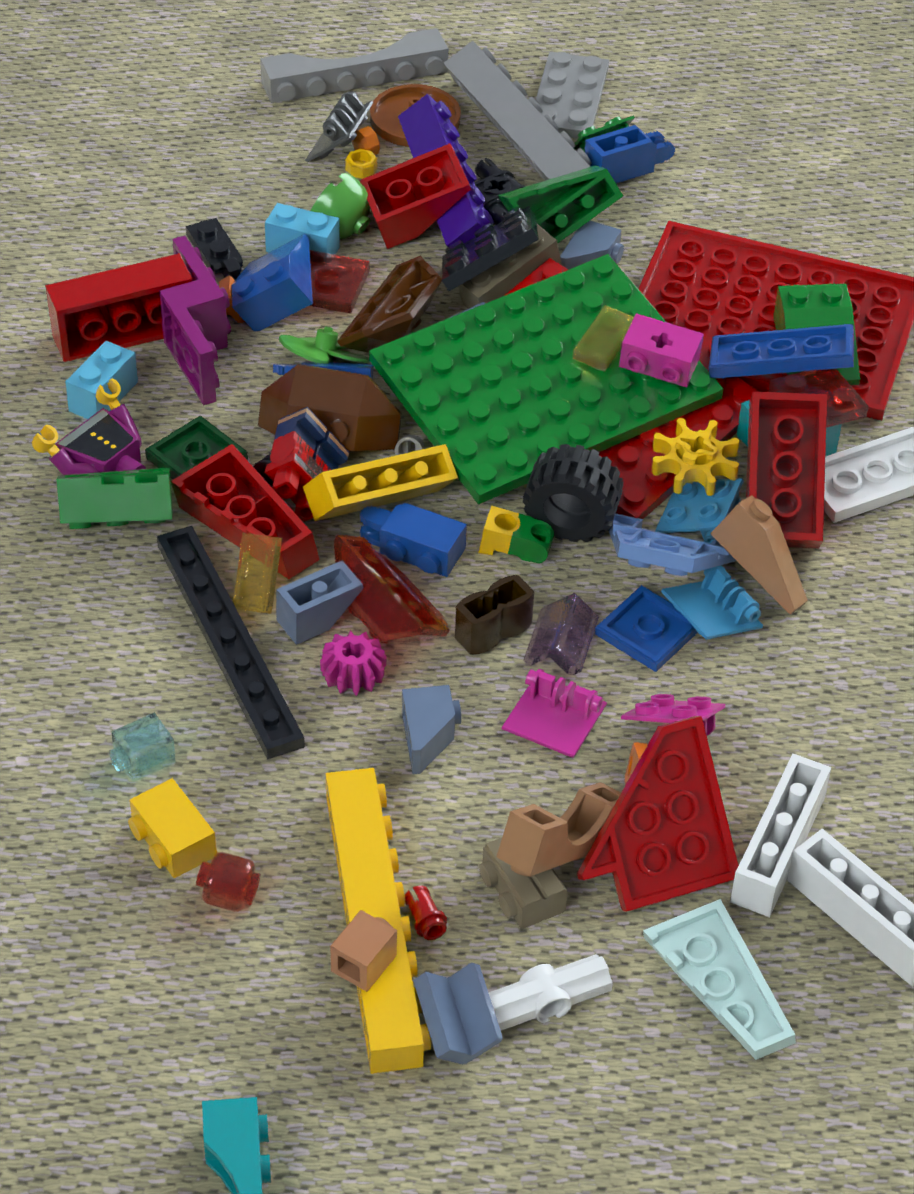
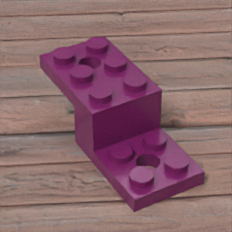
M184 235L172 239L173 254L180 253L192 277V281L160 291L163 339L204 406L217 402L216 388L220 387V383L214 368V362L218 361L217 350L228 347L227 334L231 333V326L226 316V308L230 306V302L225 288H220L216 283L211 267L206 268L199 249L193 247Z

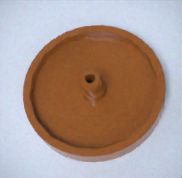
M421 84L400 85L382 92L373 100V104L370 107V124L376 134L384 140L396 145L409 147L398 118L401 113L428 94L436 102L441 100L445 103L452 114L449 120L458 130L461 117L460 106L453 96L439 88Z

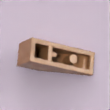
M751 495L739 502L710 534L791 615L808 600L780 524L772 516L770 507L762 500L755 499Z

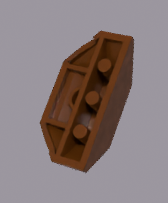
M421 255L396 265L337 340L338 344L341 347L369 353V350L408 335L410 331L422 322L420 318L429 307L442 282L439 274L426 263Z
M297 364L261 392L258 426L274 435L276 434L279 419L308 407L327 427L326 433L330 431L349 451L394 450L399 441L402 413L391 403L369 375Z

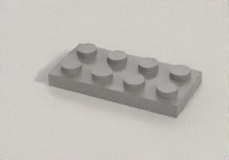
M549 52L536 101L543 110L541 114L545 116L548 113L559 127L557 130L559 133L565 131L570 138L578 139V134L582 130L594 126L609 69V59H601L596 56L572 55L566 52Z

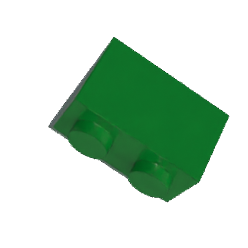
M847 285L778 286L773 316L776 330L851 324L854 327V367L788 372L789 385L798 381L804 387L859 385L860 373L853 307Z

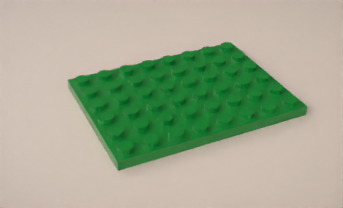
M609 254L369 350V361L433 446L446 444L458 479L478 505L527 484L534 464L537 462L540 454L546 453L547 449L553 446L560 449V446L563 444H569L570 447L581 445L586 450L591 451L594 449L601 452L722 399L724 390L715 378H710L709 371L700 361H698L687 387L619 367L622 342L636 313L663 322L666 321Z

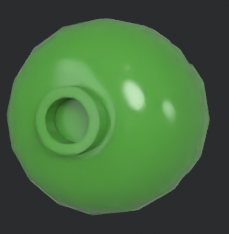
M349 172L338 176L343 181L337 186L330 183L311 208L313 212L339 218L340 239L348 238L354 233L360 235L371 221L368 218L371 208L367 200V190Z

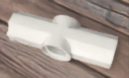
M595 954L556 969L550 964L537 965L526 971L521 976L519 982L488 993L500 1030L502 1031L535 1018L541 1023L548 1022V1017L554 1015L560 1018L571 1009L572 1005L612 991L613 982L604 958Z

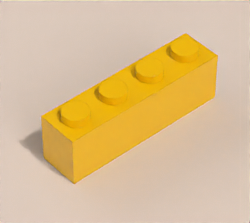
M444 444L325 471L304 485L303 489L314 521L361 511L364 507L366 508L371 505L377 507L435 493L458 479L448 448Z

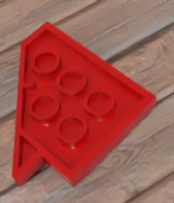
M693 716L657 727L577 872L579 880H587L612 872L622 911H631L732 881L735 878V872L739 865L702 716Z

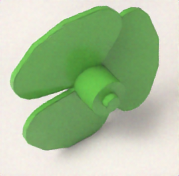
M325 326L324 329H317L316 337L297 338L291 335L279 336L280 343L286 349L315 363L328 364L333 362L334 356L351 361L370 363L369 357L337 350L344 349L345 347H341L338 344V333L334 332L331 327Z

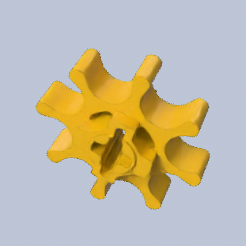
M679 418L676 425L677 437L669 438L661 433L654 434L653 451L665 455L653 457L652 474L655 476L664 472L676 474L673 489L676 494L682 493L683 486L686 483L698 482L705 487L706 495L712 496L715 493L716 485L714 476H725L732 481H735L738 477L739 463L726 458L738 456L739 439L732 438L728 441L715 439L718 424L715 420H710L708 427L704 431L698 430L696 432L686 426L684 418Z

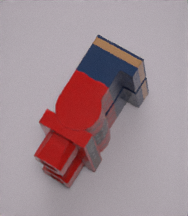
M308 407L279 419L270 455L272 462L267 464L265 473L274 481L272 488L281 498H290L296 504L295 514L302 521L313 519L303 486L322 472L338 469L339 465L347 462L349 451L330 431L326 433L327 427Z

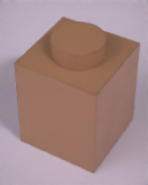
M360 910L330 946L331 972L367 992L397 956V930L383 918H374Z

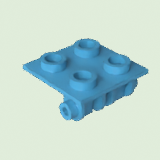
M738 478L735 481L717 479L715 493L712 496L706 495L705 487L698 482L686 483L683 486L682 493H672L655 532L700 531L704 542L712 543L715 538L710 533L740 502L739 491L744 482L743 478Z
M722 565L705 569L703 572L705 578L701 582L663 588L661 590L664 596L673 604L674 608L706 640L763 628V624L758 620L761 616L759 603L742 586H739L735 579H731V576Z

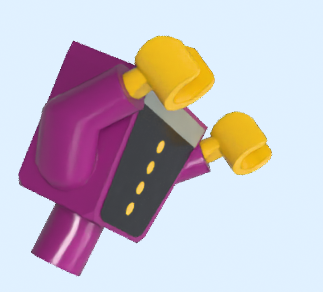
M112 378L108 382V388L112 394L106 393L101 384L96 390L97 401L103 405H109L110 411L102 408L57 443L58 433L51 425H45L40 431L41 435L37 433L32 440L34 450L39 453L48 452L50 454L48 459L62 475L146 469V466L141 464L140 448L142 441L136 424L125 404L120 405L117 399L121 392V386L117 380Z

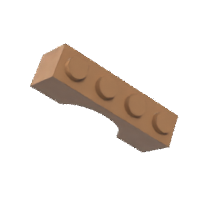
M602 782L581 788L560 818L535 804L510 811L496 857L511 865L510 868L515 873L523 876H534L587 856L621 792Z

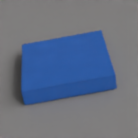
M642 585L595 627V635L654 672H657L698 633L693 625L674 608L671 602Z

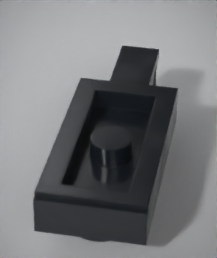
M217 218L203 220L186 226V235L192 245L199 249L206 267H211L214 274L222 273L224 278L230 275L236 280L242 271V256Z

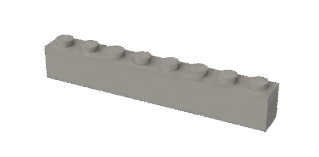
M471 41L444 62L445 67L456 84L545 181L591 167L592 162L581 148L577 151L574 149L575 144L565 131L561 133L557 131L559 127L548 113L545 116L541 114L543 110L533 97L529 99L525 97L527 93L523 86L517 80L514 82L510 81L512 77L501 63L497 66L494 64L497 61L487 47L481 50L474 41Z

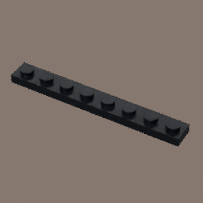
M193 526L158 535V548L267 760L304 748V735Z

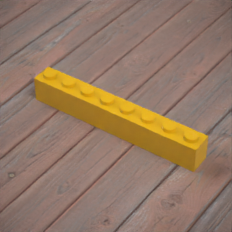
M374 768L325 773L326 800L346 924L348 925L358 912L362 910L374 918H383L397 930V956L367 992L356 986L370 1074L423 1067L424 1051L431 1050V1039L427 1024H420L419 1014L423 1013L412 981V977H418L415 951L407 952L406 942H411L410 921L408 916L401 917L400 907H405L404 888L402 882H395L393 875L399 873V864L396 848L389 849L388 840H393L390 815L383 816L382 808H387L385 784H377Z

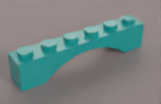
M257 1097L202 1101L206 1164L222 1179L231 1194H263L262 1183H271L270 1154L260 1155V1143L269 1142L267 1114L258 1115Z

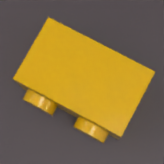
M173 778L129 800L132 816L128 819L129 827L138 841L145 839L148 843L151 858L159 869L166 867L172 877L176 878L217 857L214 830Z

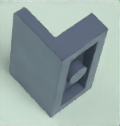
M470 963L448 978L424 972L413 980L438 1059L462 1065L467 1064L503 1040L479 964Z

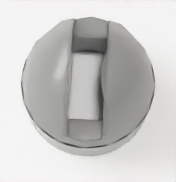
M406 435L397 442L395 455L411 452V441L415 443V451L426 449L424 441L418 436Z

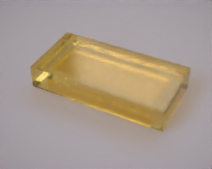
M605 305L574 348L573 359L605 372L622 347V342L634 317Z
M242 533L233 604L236 609L272 614L282 538Z

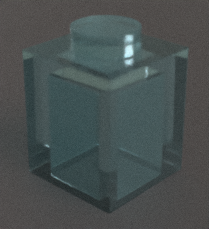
M155 712L111 731L113 749L109 750L111 761L118 772L125 771L132 782L176 763L174 739Z

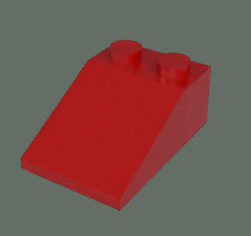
M451 143L359 180L367 190V200L387 249L420 236L471 190Z

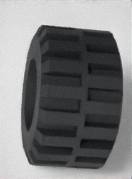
M569 444L561 445L560 449L553 446L547 449L546 453H541L534 464L523 496L525 513L534 519L548 523L552 527L554 536L557 539H569L571 542H578V540L589 542L593 540V537L600 538L612 526L623 492V479L619 477L620 471L617 467L611 466L612 461L609 458L599 456V452L594 449L589 451L584 449V446L576 445V447H570Z

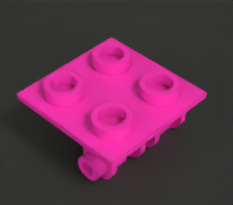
M539 668L537 671L531 669L525 680V684L529 686L503 724L502 730L574 758L606 707L607 702L598 696V691L596 690L590 691L578 685L576 686V683L573 681L568 686H565V678L560 677L555 682L556 677L545 673L544 670Z
M655 694L651 696V700L635 704V708L621 715V719L672 723L693 716H702L706 735H709L715 729V714L724 709L725 704L711 703V698L704 696L690 697L687 701L674 700V695Z

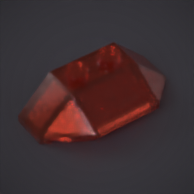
M336 536L334 539L335 563L343 560L363 584V590L347 609L369 629V635L373 639H379L381 643H407L447 636L450 629L444 616L400 569L383 554L375 551L372 548V544L365 537Z

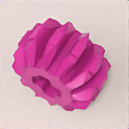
M351 630L346 637L335 634L332 642L325 643L322 650V659H320V671H322V676H325L328 687L337 685L340 695L348 688H351L356 697L361 687L372 692L375 683H382L384 670L387 665L385 650L381 649L379 639H369L367 632L357 636Z

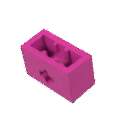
M636 313L622 342L619 367L687 387L700 359L704 334Z

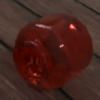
M218 852L214 855L211 863L202 862L196 886L203 887L202 899L205 903L233 912H239L244 908L245 904L252 906L261 874L255 872L256 867L253 861L229 853Z

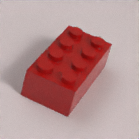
M180 253L45 285L52 336L63 362L89 357L105 341L127 348L163 339L160 291L192 281V277Z
M752 391L749 401L746 498L752 495L755 499L762 500L770 507L772 516L780 524L788 547L819 549L823 542L827 394Z

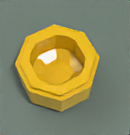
M358 149L351 151L345 159V170L355 178L363 179L371 176L377 170V157L369 150Z

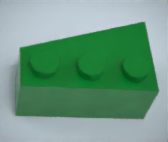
M599 166L588 167L498 195L508 212L519 206L521 209L530 206L536 216L537 224L557 240V244L624 196L607 168Z
M170 467L58 475L56 482L60 524L69 523V529H83L92 527V522H106L107 526L128 525L129 521L161 523L166 522V520H172L173 503Z

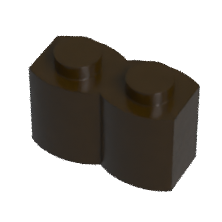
M512 575L499 579L487 591H480L466 596L456 606L455 639L470 655H475L494 648L502 638H510L523 633L532 624L534 590L519 575Z

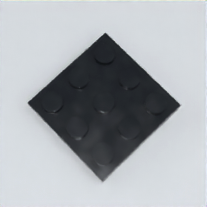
M519 206L510 210L503 216L504 221L495 226H492L491 223L484 225L474 233L475 237L466 243H463L462 240L457 241L445 249L446 254L442 256V282L448 292L539 240L536 216L530 206L521 209Z

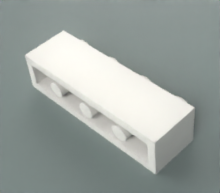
M792 754L735 872L730 903L770 917L788 879L793 850L805 842L825 799L831 767Z
M819 830L793 850L787 881L913 987L914 904L825 830Z

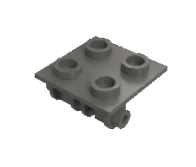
M355 92L344 93L323 123V133L305 161L309 162L316 157L323 159L336 146L341 145L345 147L351 143L357 136L355 133L356 129L368 119L367 112L373 104L372 100L363 105Z

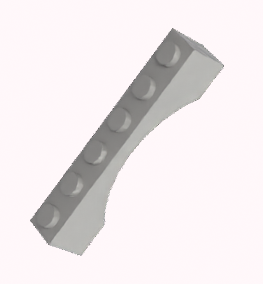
M434 28L407 33L402 39L387 48L358 57L320 59L292 53L260 58L261 83L270 102L276 103L448 72L444 62L448 60L449 48L439 30Z

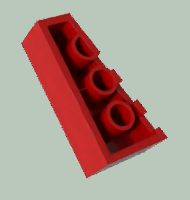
M233 444L170 481L179 508L287 579L294 577L320 560L313 532Z

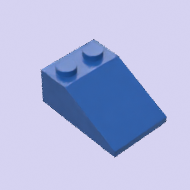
M303 234L250 262L232 284V308L254 332L261 331L313 304L309 237Z

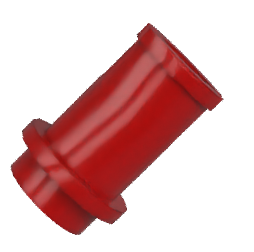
M419 885L413 887L419 901H415L409 890L404 896L405 904L416 921L414 927L416 933L426 940L440 938L447 929L445 913L437 909L426 886Z

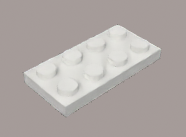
M914 427L825 456L824 512L833 523L914 495Z

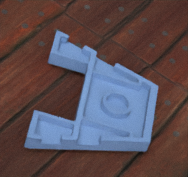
M615 514L612 526L609 529L617 557L628 559V564L635 567L648 568L652 564L665 567V572L669 574L685 576L688 572L695 573L736 561L716 539L712 543L642 529L643 519Z

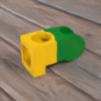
M491 505L478 553L493 555L494 551L518 556L523 561L542 563L548 557L554 538V531L546 522Z

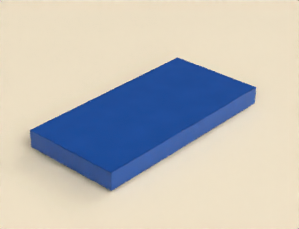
M851 324L716 335L712 338L709 361L710 378L854 367V327Z

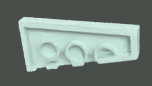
M721 899L643 930L645 940L755 1060L796 1043L794 1031Z

